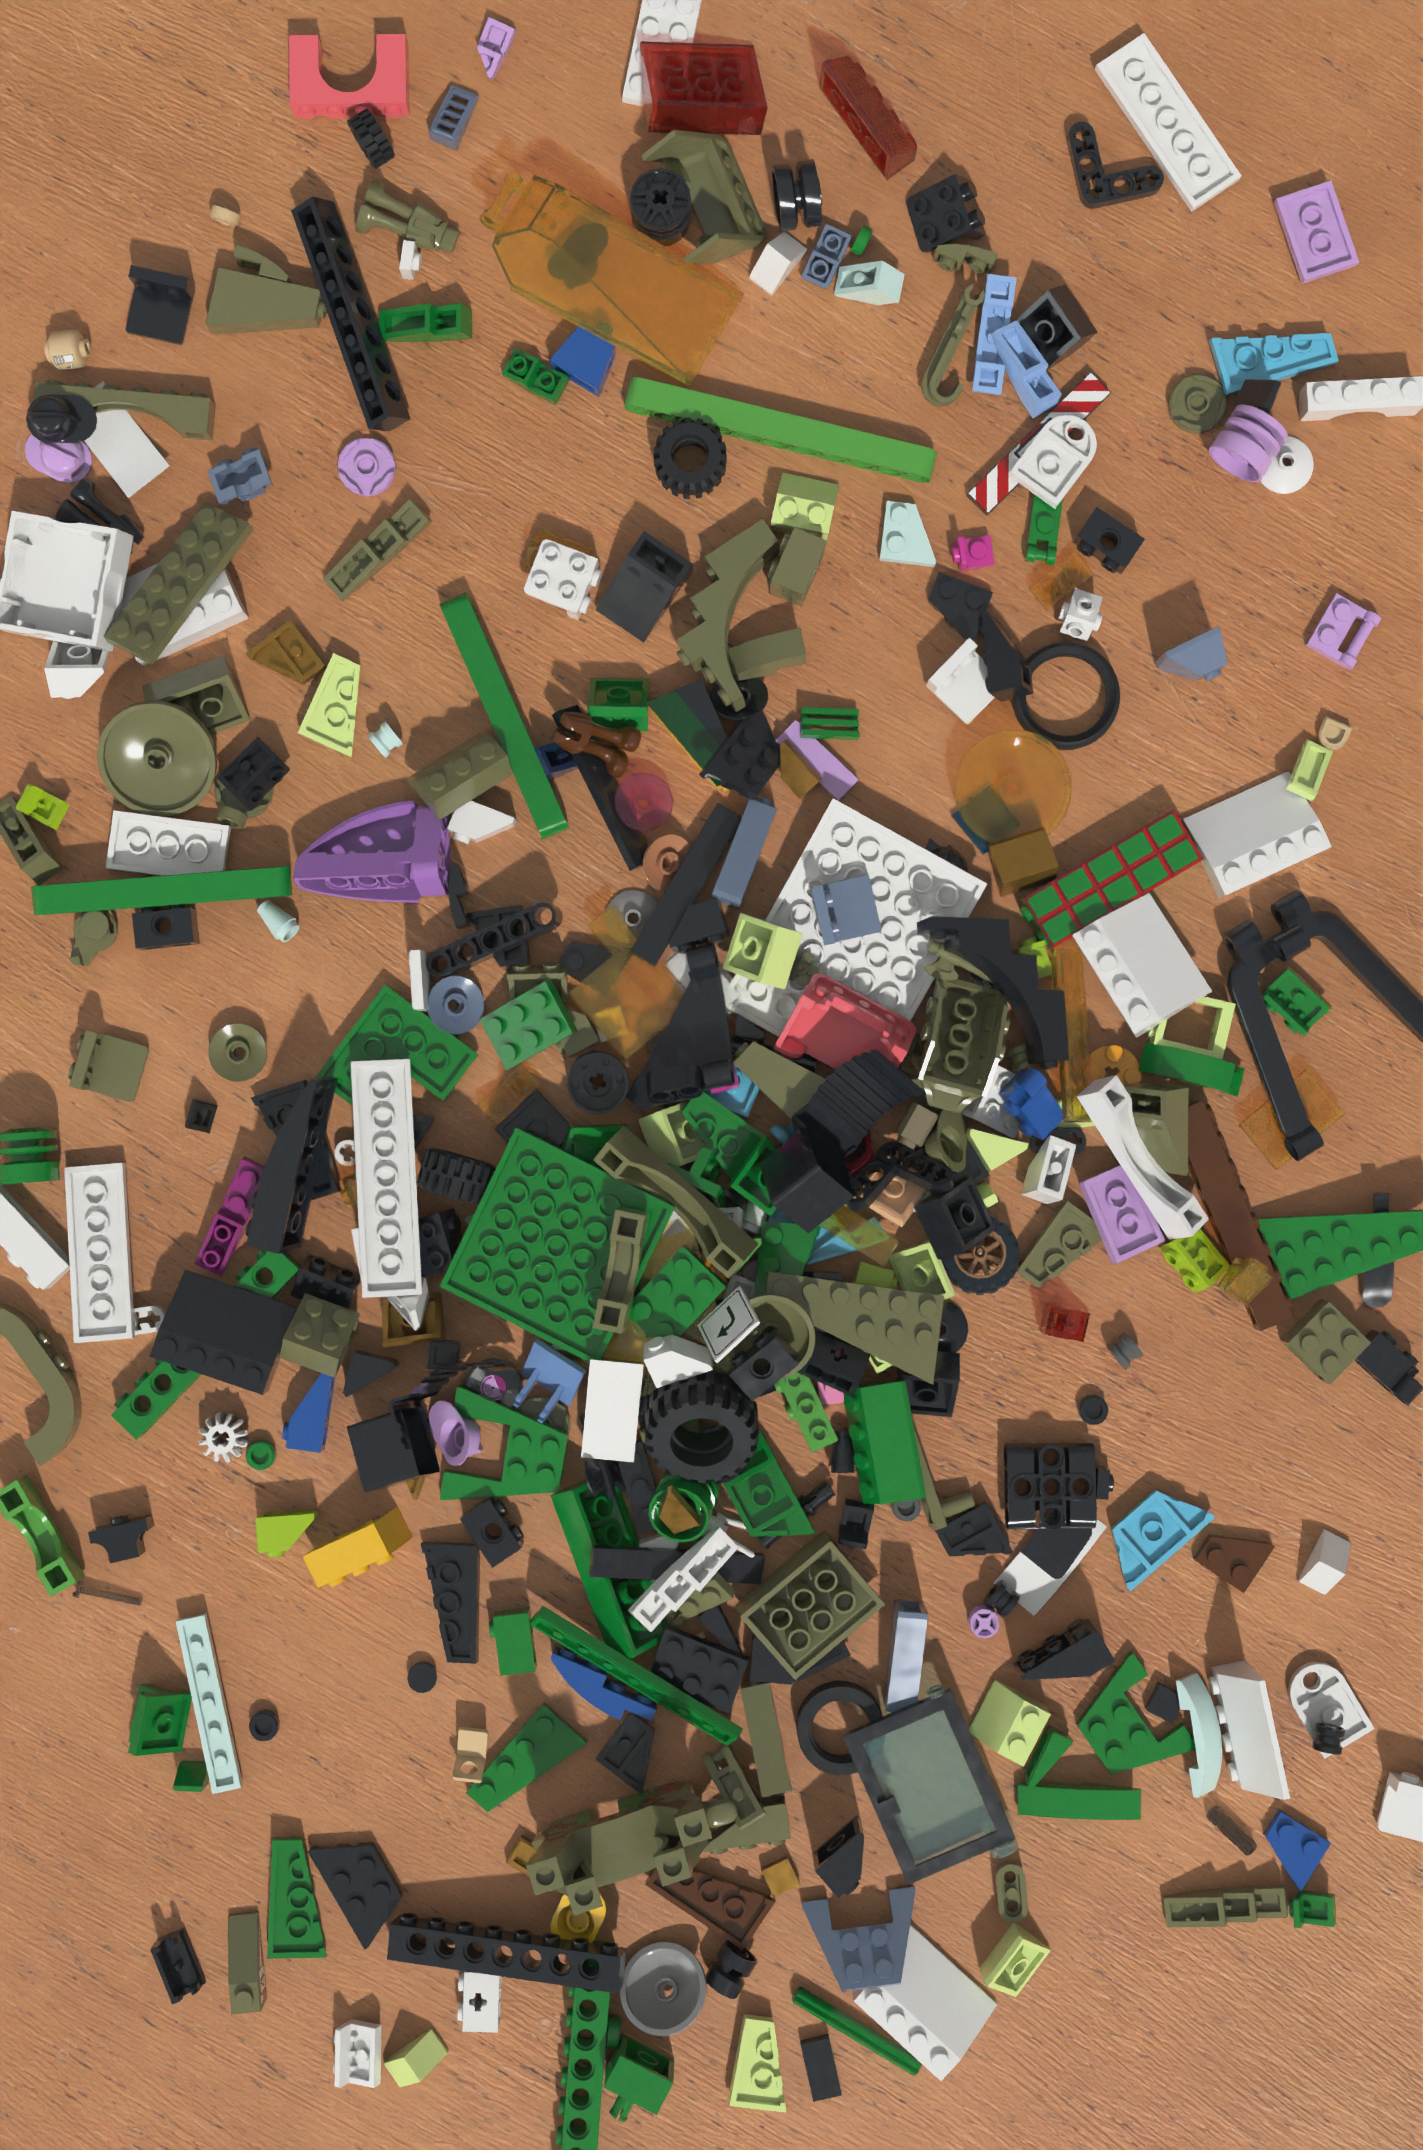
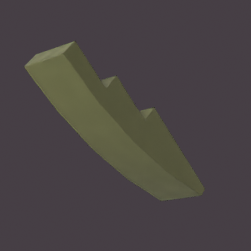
M409 499L390 519H385L366 539H361L323 580L339 599L344 601L397 556L432 520L414 499Z
M1285 1885L1228 1887L1192 1891L1163 1897L1167 1927H1226L1227 1922H1257L1258 1918H1288Z

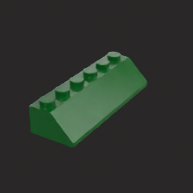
M583 1480L550 1496L605 1644L627 1658H634L660 1643L668 1624L664 1617L655 1629L650 1632L628 1611L653 1584L652 1580L590 1577L589 1566L592 1545L639 1547V1538L621 1490L615 1487L618 1496L607 1500L601 1487L599 1494L593 1496L587 1481Z

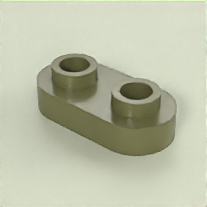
M1005 1861L999 1864L995 1871L997 1907L1000 1916L1005 1921L1018 1923L1026 1917L1028 1912L1025 1874L1018 1863ZM1012 1871L1014 1872V1877L1012 1879H1005V1873ZM1016 1901L1017 1905L1015 1908L1010 1909L1007 1907L1008 1902Z

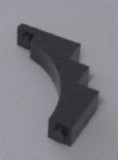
M931 916L917 922V934H928L930 939L944 938V951L957 955L974 965L1005 995L1023 1033L1028 1064H1039L1041 1069L1058 1068V1063L1069 1060L1064 990H1039L1036 955L1011 954L1009 919Z

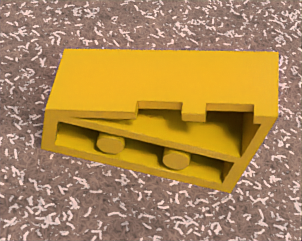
M396 1506L382 1517L375 1520L371 1519L365 1522L364 1525L352 1531H347L313 1548L302 1557L318 1588L328 1583L330 1587H334L345 1581V1575L353 1573L355 1577L369 1570V1564L376 1562L379 1566L394 1558L392 1553L413 1538L398 1506Z

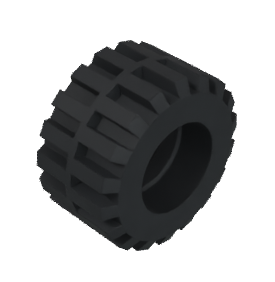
M691 417L684 418V423L676 420L672 422L673 427L669 428L666 426L663 429V435L658 436L656 447H654V466L657 478L662 481V486L666 490L670 488L672 494L677 497L680 493L683 494L684 499H690V495H695L697 499L702 497L703 492L710 494L713 492L715 485L719 486L721 477L725 475L727 454L725 442H722V435L719 431H714L712 424L708 423L706 426L703 424V420L697 418L696 422H691ZM693 445L701 448L707 454V463L701 469L694 472H686L679 469L673 462V456L677 450L684 446Z
M429 1148L425 1150L416 1184L420 1188L435 1194L479 1204L496 1168L490 1163L437 1148Z

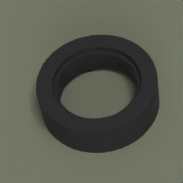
M831 1681L816 1687L803 1700L796 1720L798 1741L805 1757L819 1770L833 1775L854 1774L858 1771L850 1753L844 1755L832 1754L822 1749L816 1743L812 1735L814 1717L823 1706L839 1700L849 1701L858 1705L867 1715L869 1722L883 1717L876 1699L862 1686L848 1681ZM885 1735L862 1744L870 1764L879 1755L884 1744Z

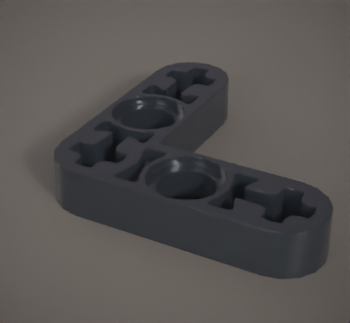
M1077 122L1070 128L1067 136V145L1079 198L1085 207L1095 209L1150 197L1157 194L1164 181V175L1154 165L1104 175L1093 127L1086 122ZM1077 132H1081L1082 136H1087L1084 142L1085 150L1080 152L1082 148L1080 139H1074ZM1082 159H1090L1094 162L1095 169L1091 172H1085L1080 168L1079 162ZM1147 175H1150L1152 180L1156 179L1153 187H1150L1148 182H1140H1143ZM1094 179L1092 183L1094 191H1100L1097 199H1093L1092 195H1087L1090 190L1089 180ZM1119 180L1127 182L1129 191L1125 194L1117 193L1114 189V183ZM1136 183H1140L1136 191Z
M888 1142L878 1149L853 1178L851 1183L854 1185L853 1190L856 1198L851 1199L846 1205L852 1211L866 1210L896 1175L934 1194L943 1195L954 1188L953 1172L948 1166L897 1142ZM914 1164L924 1166L919 1172L908 1170ZM874 1172L883 1174L882 1178L874 1181L869 1180L868 1176Z

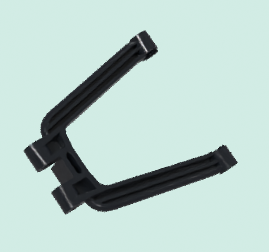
M1294 890L1270 906L1271 912L1282 931L1263 941L1257 926L1251 920H1246L1223 934L1222 937L1225 946L1235 960L1228 972L1229 992L1234 1004H1236L1235 1008L1280 1128L1286 1137L1284 1145L1289 1154L1296 1161H1300L1321 1148L1324 1142L1305 1112L1258 986L1257 978L1259 972L1277 957L1286 963L1310 948V939H1317L1422 1043L1423 1002L1342 918L1329 911L1312 912L1305 896L1300 891Z

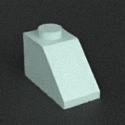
M884 261L839 267L834 295L874 305L899 303L905 274Z

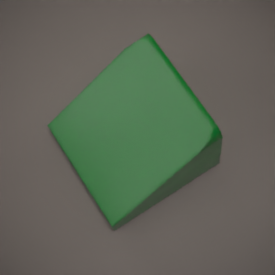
M181 1761L174 1780L173 1790L202 1792L209 1781L206 1763L204 1761Z

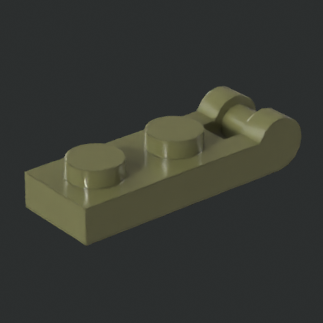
M717 1572L700 1592L694 1590L676 1612L670 1610L665 1616L666 1623L677 1628L683 1621L733 1599L735 1589Z
M722 1744L719 1746L720 1750L713 1754L709 1752L702 1759L722 1798L730 1799L735 1803L737 1808L735 1822L738 1828L743 1830L767 1814L740 1766L732 1747ZM726 1760L728 1766L719 1770L718 1764Z

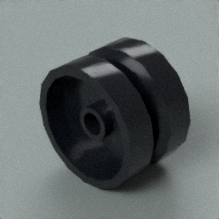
M814 159L797 162L795 169L796 181H794L792 169L788 163L772 165L774 202L778 226L781 232L796 229L798 225V210L800 211L802 223L806 228L821 226L822 196Z

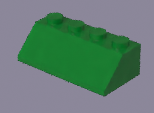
M867 1381L859 1384L853 1396L843 1393L844 1406L849 1422V1435L852 1439L854 1450V1463L857 1467L860 1484L859 1491L863 1504L881 1505L926 1498L906 1381Z

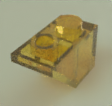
M1236 1257L1217 1287L1240 1303L1248 1305L1272 1282L1274 1277L1267 1273L1269 1267L1259 1260L1250 1257L1246 1259Z

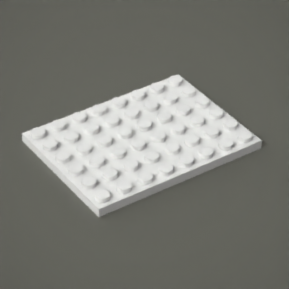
M832 799L765 921L803 933L796 954L799 960L802 953H810L813 956L811 964L818 966V973L835 979L911 1021L934 980V977L924 970V966L934 963L938 958L933 952L926 949L927 942L930 940L929 935L917 934V922L931 916L968 918L987 883L841 802ZM869 875L881 931L824 946L811 887ZM943 938V939H934V940H936V941H938V942L941 941V942L944 943V938ZM736 974L727 990L734 987L740 994V997L727 1008L779 1037L807 985L800 986L796 978L792 981L788 980L784 990Z

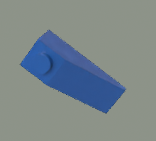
M321 1373L290 1417L289 1422H285L282 1439L286 1440L285 1448L321 1453L325 1449L335 1378Z

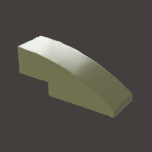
M801 628L763 636L728 649L729 666L735 681L774 675L777 673V669L803 665L806 662V651Z

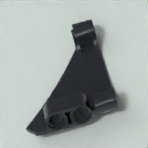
M714 944L689 948L686 951L690 968L688 974L691 980L660 1041L626 1095V1098L638 1109L690 1100L701 1096L704 1090L735 1085L727 1009L719 961Z

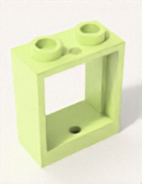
M1205 996L1194 1002L1217 1009L1207 1050L1163 1039L1167 1019L1147 1031L1146 1038H1150L1149 1043L1154 1045L1173 1047L1222 1060L1236 1004Z

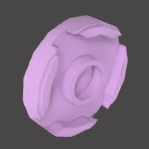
M354 439L345 445L339 455V477L346 488L356 495L365 497L379 495L389 488L395 478L396 464L394 456L387 445L378 439Z

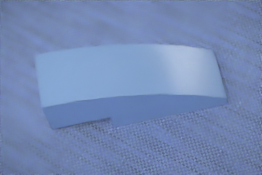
M1016 320L993 331L992 337L1002 364L1005 365V371L1032 419L1055 408L1062 394L1046 372L1048 363L1019 322Z

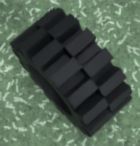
M367 108L347 120V124L356 142H358L359 147L375 169L395 157L394 151L385 137L386 135Z

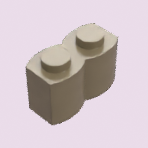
M910 1103L894 1131V1134L898 1136L896 1141L913 1150L915 1146L922 1147L939 1116L917 1103Z

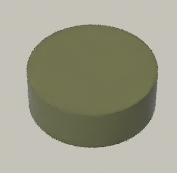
M220 806L216 815L220 823L234 829L244 828L247 816L244 813L228 806Z

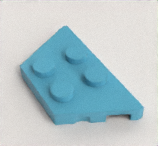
M1154 1489L1110 1527L1125 1586L1130 1592L1210 1523L1215 1516L1206 1510Z

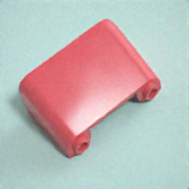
M817 973L809 981L773 1049L787 1059L801 1058L805 1052L834 1069L841 1067L845 1061H850L856 1055L860 1056L863 1052L870 1053L871 1050H878L899 1068L916 1034V1027L903 1016L825 974Z

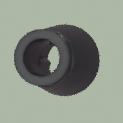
M834 1431L838 1440L831 1444L828 1466H831V1473H855L854 1450L849 1431Z

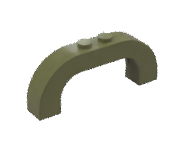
M0 1303V1334L11 1343L43 1388L49 1400L50 1410L46 1423L38 1432L23 1442L36 1462L41 1466L60 1454L74 1438L80 1424L82 1412L80 1392L73 1376L67 1369L69 1368L67 1360L60 1353L56 1354L51 1347L52 1340L43 1329L39 1330L36 1324L20 1310Z

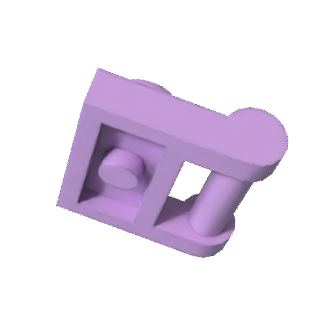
M1336 593L1305 646L1338 665L1353 670L1357 663L1356 657L1373 627H1377L1380 623L1381 617ZM1355 618L1362 621L1363 623L1346 653L1338 651Z

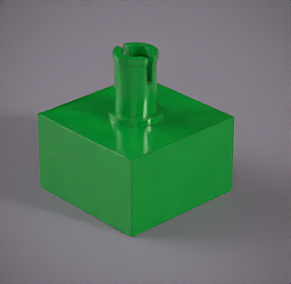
M622 2033L618 2047L614 2049L606 2064L604 2088L618 2095L613 2107L609 2111L611 2116L616 2119L619 2114L621 2115L619 2121L625 2122L634 2104L657 2115L673 2085L674 2060Z

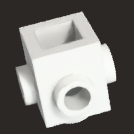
M1075 588L1069 603L1064 602L1058 617V619L1063 620L1060 632L1087 641L1092 630L1098 631L1103 615L1099 614V609L1103 597Z

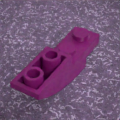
M246 1156L242 1158L223 1204L213 1219L194 1263L195 1265L218 1276L223 1275L246 1231L249 1220L252 1218L254 1210L252 1198L258 1190L265 1168L264 1165Z

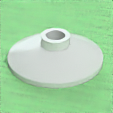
M1288 436L1284 445L1280 447L1279 453L1275 457H1270L1272 464L1260 482L1268 490L1279 494H1290L1300 490L1309 481L1313 472L1314 463L1309 448L1299 439ZM1289 458L1291 466H1285L1282 463V459Z

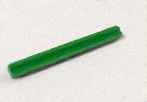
M798 1987L792 1997L794 2004L912 2076L918 2074L922 2064L911 2053L804 1988Z

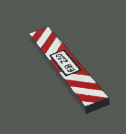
M1090 372L967 493V497L988 516L1020 484L1009 476V472L1046 423L1062 415H1072L1085 420L1111 392ZM1070 428V429L1067 431V432H1068V436H1069L1076 428Z

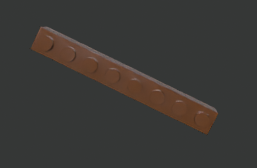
M1203 1100L1195 1101L1188 1104V1170L1225 1259L1231 1266L1229 1269L1253 1327L1262 1331L1292 1319L1293 1315L1290 1310L1294 1309L1289 1295L1287 1293L1283 1294L1279 1284L1282 1282V1277L1276 1266L1272 1267L1268 1258L1271 1255V1250L1266 1240H1261L1257 1231L1260 1228L1259 1221L1254 1212H1249L1246 1204L1249 1201L1247 1192L1243 1185H1238L1234 1176L1238 1174L1237 1168L1232 1158L1227 1159L1223 1149L1226 1147L1225 1139L1220 1131L1216 1132L1212 1122L1215 1120L1213 1110L1209 1104L1205 1105Z

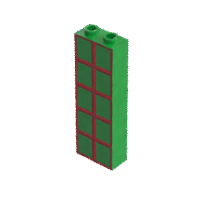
M1173 809L1020 900L1022 906L1019 907V910L1026 922L1031 921L1037 931L1034 932V936L1037 938V941L1045 940L1047 949L1051 950L1073 937V934L1097 919L1136 900L1202 861L1203 857Z

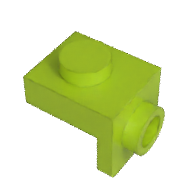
M29 783L21 795L16 809L57 830L70 804Z

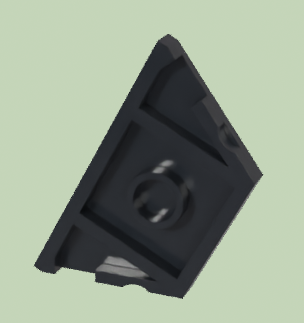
M763 711L752 718L738 721L699 773L702 778L712 777L721 781L722 787L735 790L748 799H753L759 795L780 766V750Z
M374 1842L359 1843L356 1846L340 1844L336 1845V1847H311L308 1851L310 1857L364 1950L367 1949L402 1897V1890Z

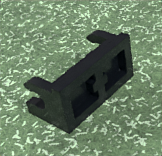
M185 1928L160 1937L155 1941L150 1950L171 2003L180 2002L183 1996L190 1992L192 1995L196 1994L202 1985L206 1983V1980Z

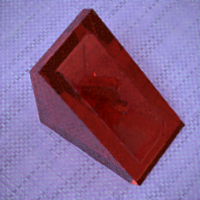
M1045 1303L1039 1331L1048 1336L1084 1342L1090 1313Z

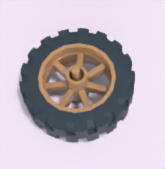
M992 1216L990 1217L996 1230L988 1236L992 1237L996 1241L995 1243L986 1248L983 1246V1238L979 1241V1245L970 1248L973 1253L957 1254L941 1259L951 1283L969 1294L971 1292L976 1293V1295H984V1293L992 1294L997 1292L998 1289L1004 1288L1009 1283L1018 1267L1019 1246L1014 1233L1009 1230V1227L1004 1222L1001 1223ZM1000 1246L1002 1259L987 1253ZM973 1259V1262L966 1271L961 1266L959 1260ZM988 1260L1000 1265L995 1271L989 1273L986 1261ZM979 1264L982 1266L985 1275L977 1276L971 1273L976 1265Z

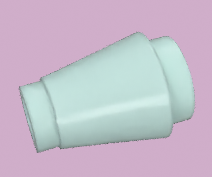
M270 900L263 902L257 909V913L276 940L280 939L283 943L287 942L298 932L300 927L297 924V919Z

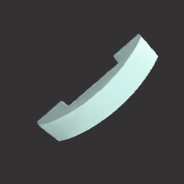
M1191 1673L1176 1680L1180 1710H1190L1198 1764L1190 1767L1189 1772L1193 1797L1199 1798L1214 1790L1217 1785L1222 1764V1739L1217 1713L1210 1694L1198 1673Z

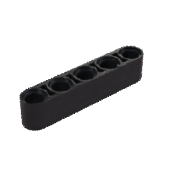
M544 902L535 904L433 951L426 959V968L433 976H454L556 929L562 923V911L554 904ZM545 909H550L552 912V919L548 924H544L541 921V914ZM522 920L526 925V930L523 935L518 936L515 932V925ZM496 932L499 935L500 941L497 947L492 948L489 944V937ZM470 944L474 952L473 956L466 960L463 950L465 946ZM442 956L446 958L448 963L447 968L443 972L438 969L437 965L438 960Z

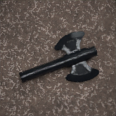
M585 1414L579 1416L583 1430ZM591 1459L586 1460L585 1477L593 1496L599 1494L600 1487L602 1492L605 1493L607 1500L618 1496L615 1487H618L622 1492L626 1491L617 1461L593 1459V1462Z

